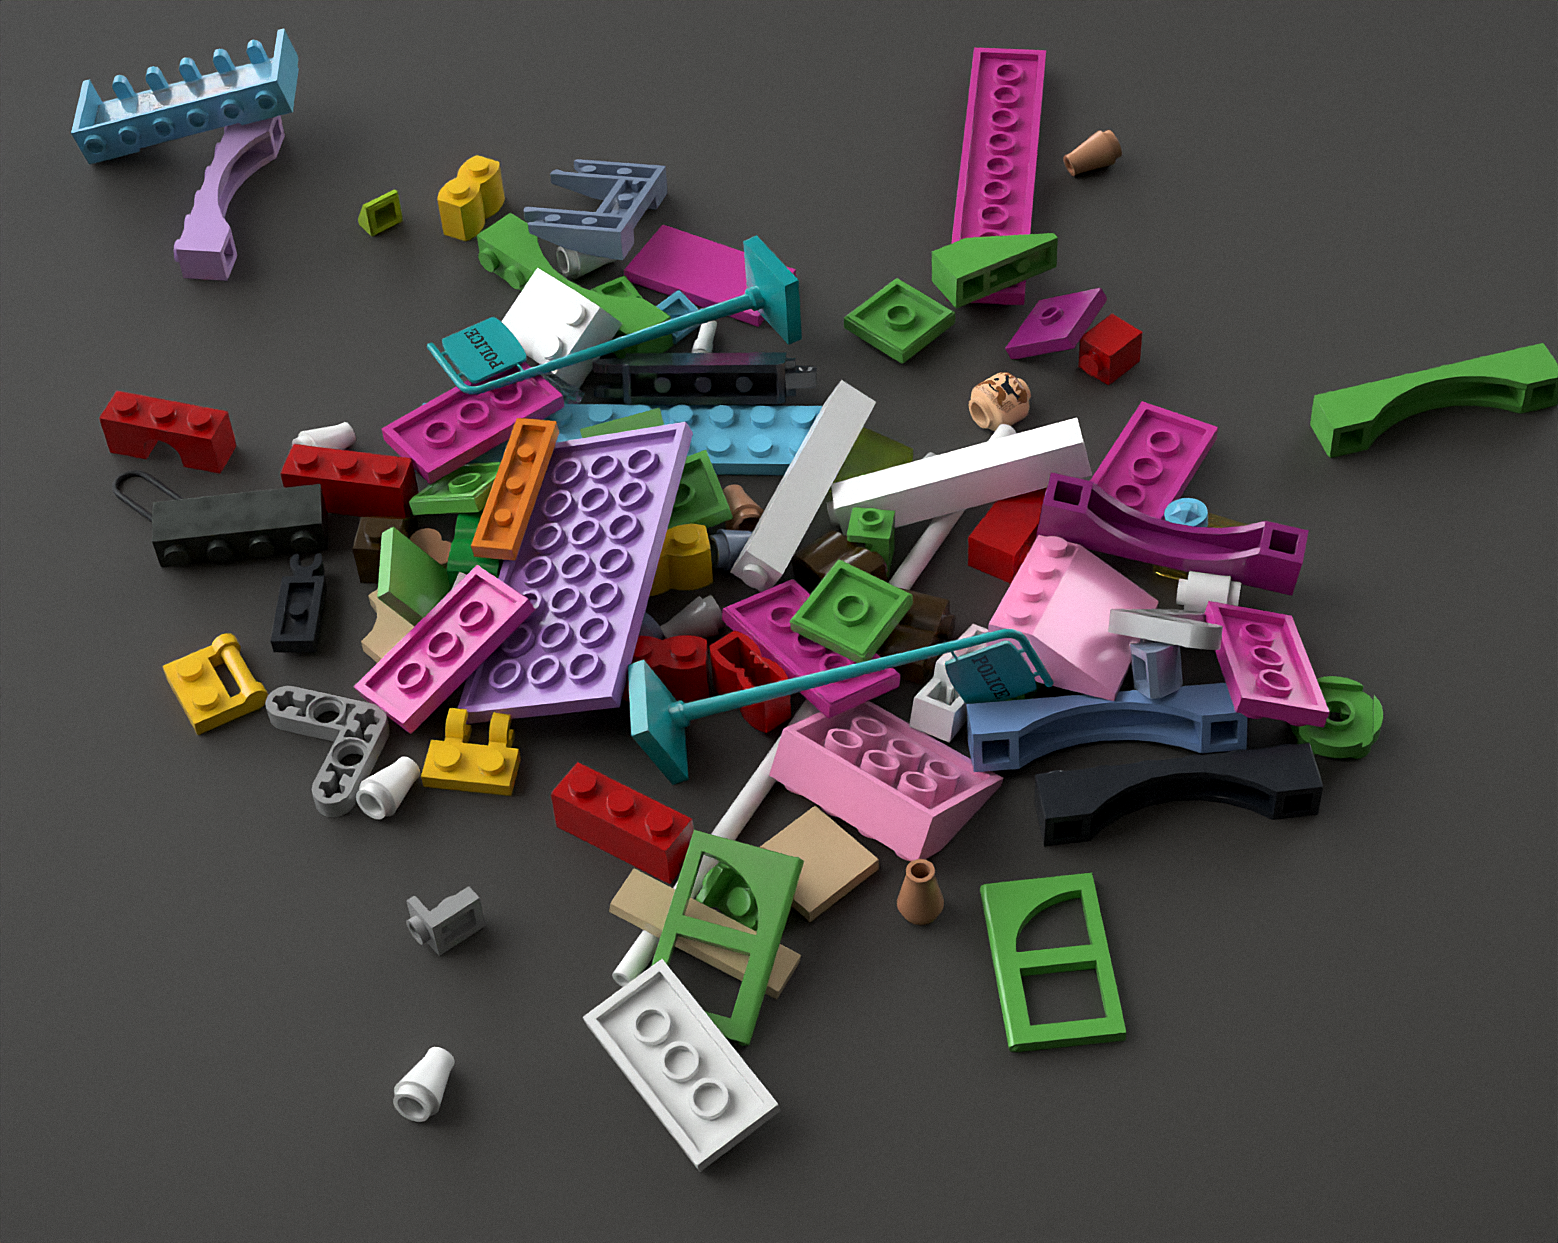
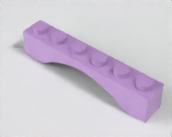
M281 116L245 125L236 123L224 127L222 140L215 146V156L212 164L206 167L205 180L201 190L196 191L191 214L185 217L184 231L181 238L177 239L174 244V259L180 264L183 278L228 281L237 258L231 228L225 220L228 204L236 190L249 176L262 166L276 159L285 137Z

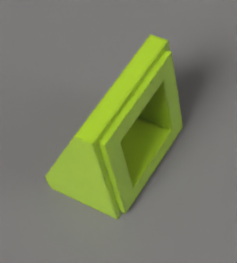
M394 189L362 206L358 222L371 237L403 221L398 192Z

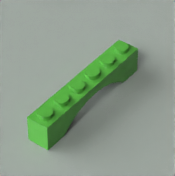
M509 213L477 235L478 258L481 265L487 271L494 272L506 280L512 288L522 291L536 269L539 268L620 321L622 325L612 340L671 320L670 315L643 298H623L600 294L582 288L564 278L552 268L543 256L538 244V237L529 233L528 223L512 213ZM669 334L613 353L618 358H625L626 353H663L673 346V336Z
M1540 343L1384 380L1368 382L1345 389L1329 391L1314 395L1310 426L1328 457L1333 458L1369 449L1377 437L1392 425L1411 415L1430 409L1449 406H1484L1500 408L1520 414L1558 405V364L1545 344Z

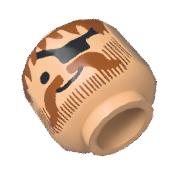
M999 372L972 389L971 400L968 404L969 411L978 426L996 431L999 425L1007 424L1012 426L1028 415L1031 393L1028 385L1022 379H1017L1008 372Z

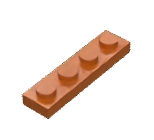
M516 419L471 544L474 557L516 560L560 433L557 421Z

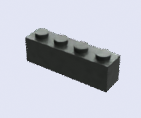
M321 484L153 502L152 544L160 566L181 567L195 563L224 562L231 559L268 557L270 555L295 552L307 553L313 550L328 549V513Z

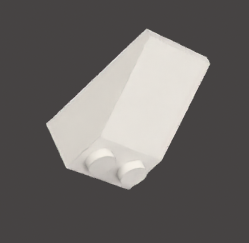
M539 268L536 269L502 320V323L520 342L526 355L540 365L610 341L622 325L620 321L601 307ZM600 356L552 371V373L576 389H579L593 368L592 362L599 359Z

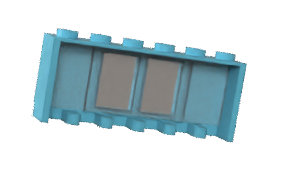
M285 29L277 31L273 58H268L259 41L251 40L248 42L246 51L251 64L235 67L228 52L224 49H217L213 55V63L218 72L201 76L195 62L191 58H183L180 61L179 71L184 81L168 85L161 70L158 67L152 66L147 69L146 81L151 90L139 93L134 92L125 76L117 75L114 77L112 88L118 98L105 102L101 101L90 79L83 81L71 134L88 164L136 153L143 147L236 123L245 125L292 113L299 71L297 66L299 57Z

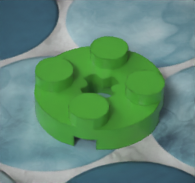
M1337 676L1318 678L1319 687L1330 712L1328 718H1330L1331 712L1340 713V718L1345 721L1335 722L1327 718L1324 728L1312 725L1300 727L1290 724L1291 730L1297 738V744L1310 743L1313 754L1331 758L1352 757L1357 759L1367 756L1370 753L1371 746L1378 740L1382 727L1383 709L1380 701L1375 695L1372 700L1368 694L1363 692V685L1355 680Z

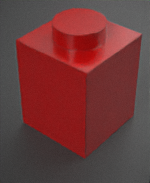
M1111 313L1081 337L1078 367L1109 386L1140 362L1142 331Z

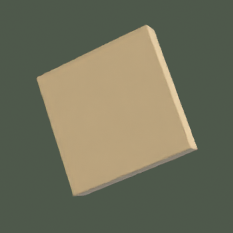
M817 806L812 807L760 846L767 850L799 857L804 860L791 906L809 922L879 869V859Z

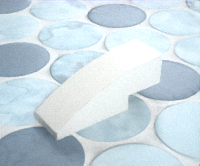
M972 624L959 639L988 633V629ZM986 643L953 652L959 657L985 648ZM951 652L943 654L937 660L933 678L914 697L909 724L911 728L947 742L954 738L967 721L966 703L954 689L945 669V662L954 658Z

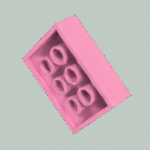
M1038 535L989 622L988 632L1002 629H1015L1022 632L1053 679V686L1115 701L1132 664L1130 644L1141 642L1140 638L1108 632L1110 609H1158L1159 601L1083 546L1067 542L1057 536L1046 537ZM1004 638L986 643V647L1007 640L1018 650L1022 649L1020 643L1013 638ZM1025 652L1021 653L1032 672H1037ZM1040 675L1035 677L1036 682L1045 684Z
M870 701L829 719L819 712L784 728L769 776L784 784L788 791L806 797L819 805L825 813L839 817L853 825L860 834L878 840L893 849L898 857L907 861L927 859L941 851L997 791L1003 781V777L992 771L974 772L970 758L928 734L909 727V723Z

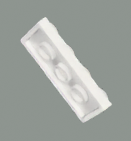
M663 959L659 960L583 1016L586 1025L699 1172L781 1111L776 1100Z

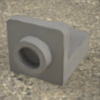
M469 886L456 895L445 898L431 911L416 896L406 901L411 917L406 922L411 934L419 944L423 945L427 942L439 956L486 926L480 898Z

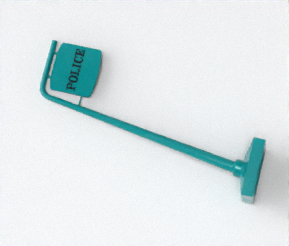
M756 235L743 241L747 289L743 295L526 370H523L519 365L527 361L525 350L514 334L495 317L486 319L443 338L442 345L445 351L442 353L434 343H429L427 349L458 389L470 395H478L749 309L758 311L783 340L790 345L802 339L799 280ZM445 355L449 357L454 366L460 371L459 374L455 372L452 366L444 358ZM515 366H518L521 372L480 386H468L460 378L464 376L470 382L477 384Z
M1015 629L988 632L689 703H684L682 700L677 701L643 659L628 665L631 736L669 782L674 785L689 780L685 727L690 726L691 720L950 652L954 658L945 662L946 673L954 689L966 704L1005 701L1034 691L1037 688L1035 677L1039 675L1047 687L1053 686L1054 681L1027 637ZM1004 638L1016 639L1022 646V649L1018 650L1010 641L1005 640L959 657L953 652ZM1025 652L1037 672H1032L1021 653Z

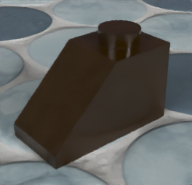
M380 515L361 517L352 548L360 583L378 584L382 533L394 527L410 540L412 534L417 530V517Z

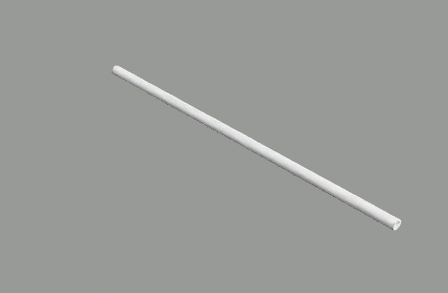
M1001 424L989 441L1014 435L1016 431L1007 424ZM966 509L934 517L888 583L898 588L910 590ZM806 699L788 726L820 711ZM781 736L711 833L712 835L735 841L777 781L769 776ZM703 855L691 893L692 899L696 897L703 887L702 882L705 875L720 861ZM645 930L642 931L612 974L613 979L620 986L624 987L643 973L655 956L660 938Z

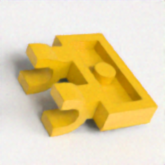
M449 708L446 719L445 740H431L421 774L423 787L512 796L521 757L519 749L511 748L515 737L514 729H509L512 720L511 715L493 712L489 728V744H468L472 728L471 725H466L468 718L467 709Z

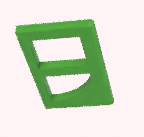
M694 830L651 966L663 959L669 967L678 936L750 956L732 1017L727 1018L704 1011L728 1041L739 1043L741 1046H749L804 860L799 857L789 856ZM703 855L714 858L729 866L739 874L751 889L757 903L759 916L756 935L685 916Z
M1092 873L982 885L980 893L1009 1051L1023 1052L1126 1040L1125 1023ZM1081 898L1090 945L1016 952V944L1021 931L1036 914L1059 902ZM1096 968L1106 1018L1030 1026L1021 976Z

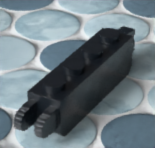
M787 352L626 353L625 358H605L592 362L593 372L623 373V383L605 382L593 386L594 396L600 398H624V403L629 405L779 404L786 401V396H796V389L817 387V366L796 365V358H787Z

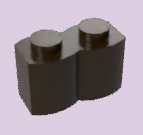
M828 531L796 552L791 558L796 581L810 593L816 589L839 559L888 583L886 575L888 568L883 557L875 551L871 552L866 548L858 547L856 542H849L847 540V535L844 536L836 531Z
M900 588L912 594L913 605L876 653L880 657H886L941 644L943 640L949 641L956 622V616L950 614V600ZM942 655L893 668L900 674V679L924 684L929 673H934L935 664Z

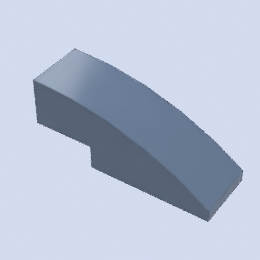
M1140 638L1141 643L1130 644L1134 689L1150 699L1169 695L1183 685L1179 645Z

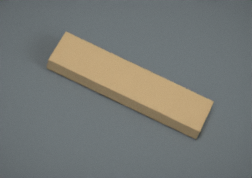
M634 868L611 901L609 912L660 938L675 889ZM690 897L685 916L750 934H757L756 931ZM679 936L675 947L738 980H743L750 956ZM781 944L779 945L765 994L778 999L800 962V954Z

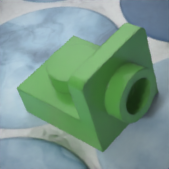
M854 507L847 530V540L849 542L865 543L866 549L879 553L887 564V577L890 575L895 551V511Z
M719 862L705 875L702 882L703 887L695 900L708 907H717L727 917L757 932L759 920L758 907L751 889L738 873L724 863Z

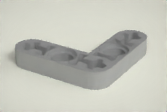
M1110 609L1108 632L1197 649L1220 650L1223 626L1206 623L1204 613L1179 609Z
M283 686L273 690L267 696L265 704L270 723L275 728L334 742L313 782L311 790L316 809L320 814L326 817L345 815L354 807L360 783L369 777L389 737L390 728L386 713L376 704L304 688ZM335 711L339 713V716L329 723H321L316 720L323 712ZM361 727H362V728H367L366 731H365V733H364L365 741L362 740V739H363V734H362ZM359 754L363 756V759L356 765L344 766L340 764L341 759L346 755ZM340 785L341 793H335Z

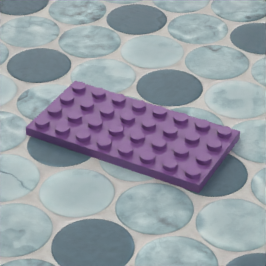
M686 422L556 442L516 560H504L498 577L499 580L528 598L536 610L467 678L457 708L467 709L468 718L466 724L490 722L493 712L510 714L511 719L620 707L628 677V665L631 664L693 435Z

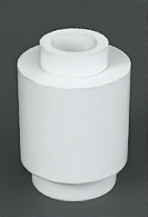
M1189 571L1188 580L1179 578L1176 604L1184 605V611L1201 613L1205 612L1208 601L1238 606L1241 582L1230 581L1231 576Z

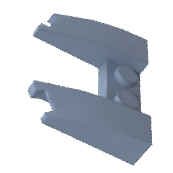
M576 159L574 160V169L578 173L564 172L558 169L550 173L552 184L604 201L596 212L525 207L524 218L525 221H529V233L563 248L596 257L624 260L634 245L633 229L647 208L657 209L668 193L666 166Z

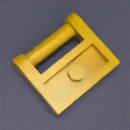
M231 633L218 636L211 646L162 666L166 679L197 735L263 707L269 695L263 684L255 681L240 655L241 646L236 637ZM223 663L227 665L241 690L238 695L231 698L213 668Z

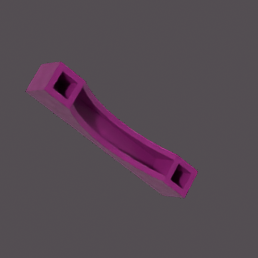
M1051 472L1042 504L1036 537L1038 535L1046 537L1057 536L1067 542L1079 544L1085 549L1186 572L1193 571L1231 576L1230 581L1241 582L1242 585L1292 596L1303 564L1309 530L1269 521L1226 528L1176 524L1151 517L1126 506L1107 494L1092 481Z

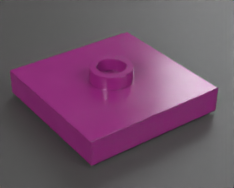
M1102 288L1039 300L1005 347L1010 358L1020 359L1074 349L1106 303L1107 297Z

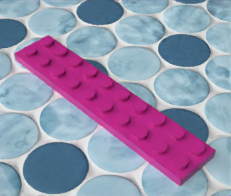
M974 47L952 243L964 238L1031 234L1046 50ZM1026 280L971 303L1024 305Z

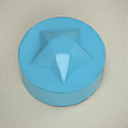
M1177 499L1171 502L1165 509V521L1195 527L1208 526L1207 507L1197 499Z

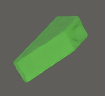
M1054 233L964 238L932 251V282L955 308H959L1057 267L1058 237Z

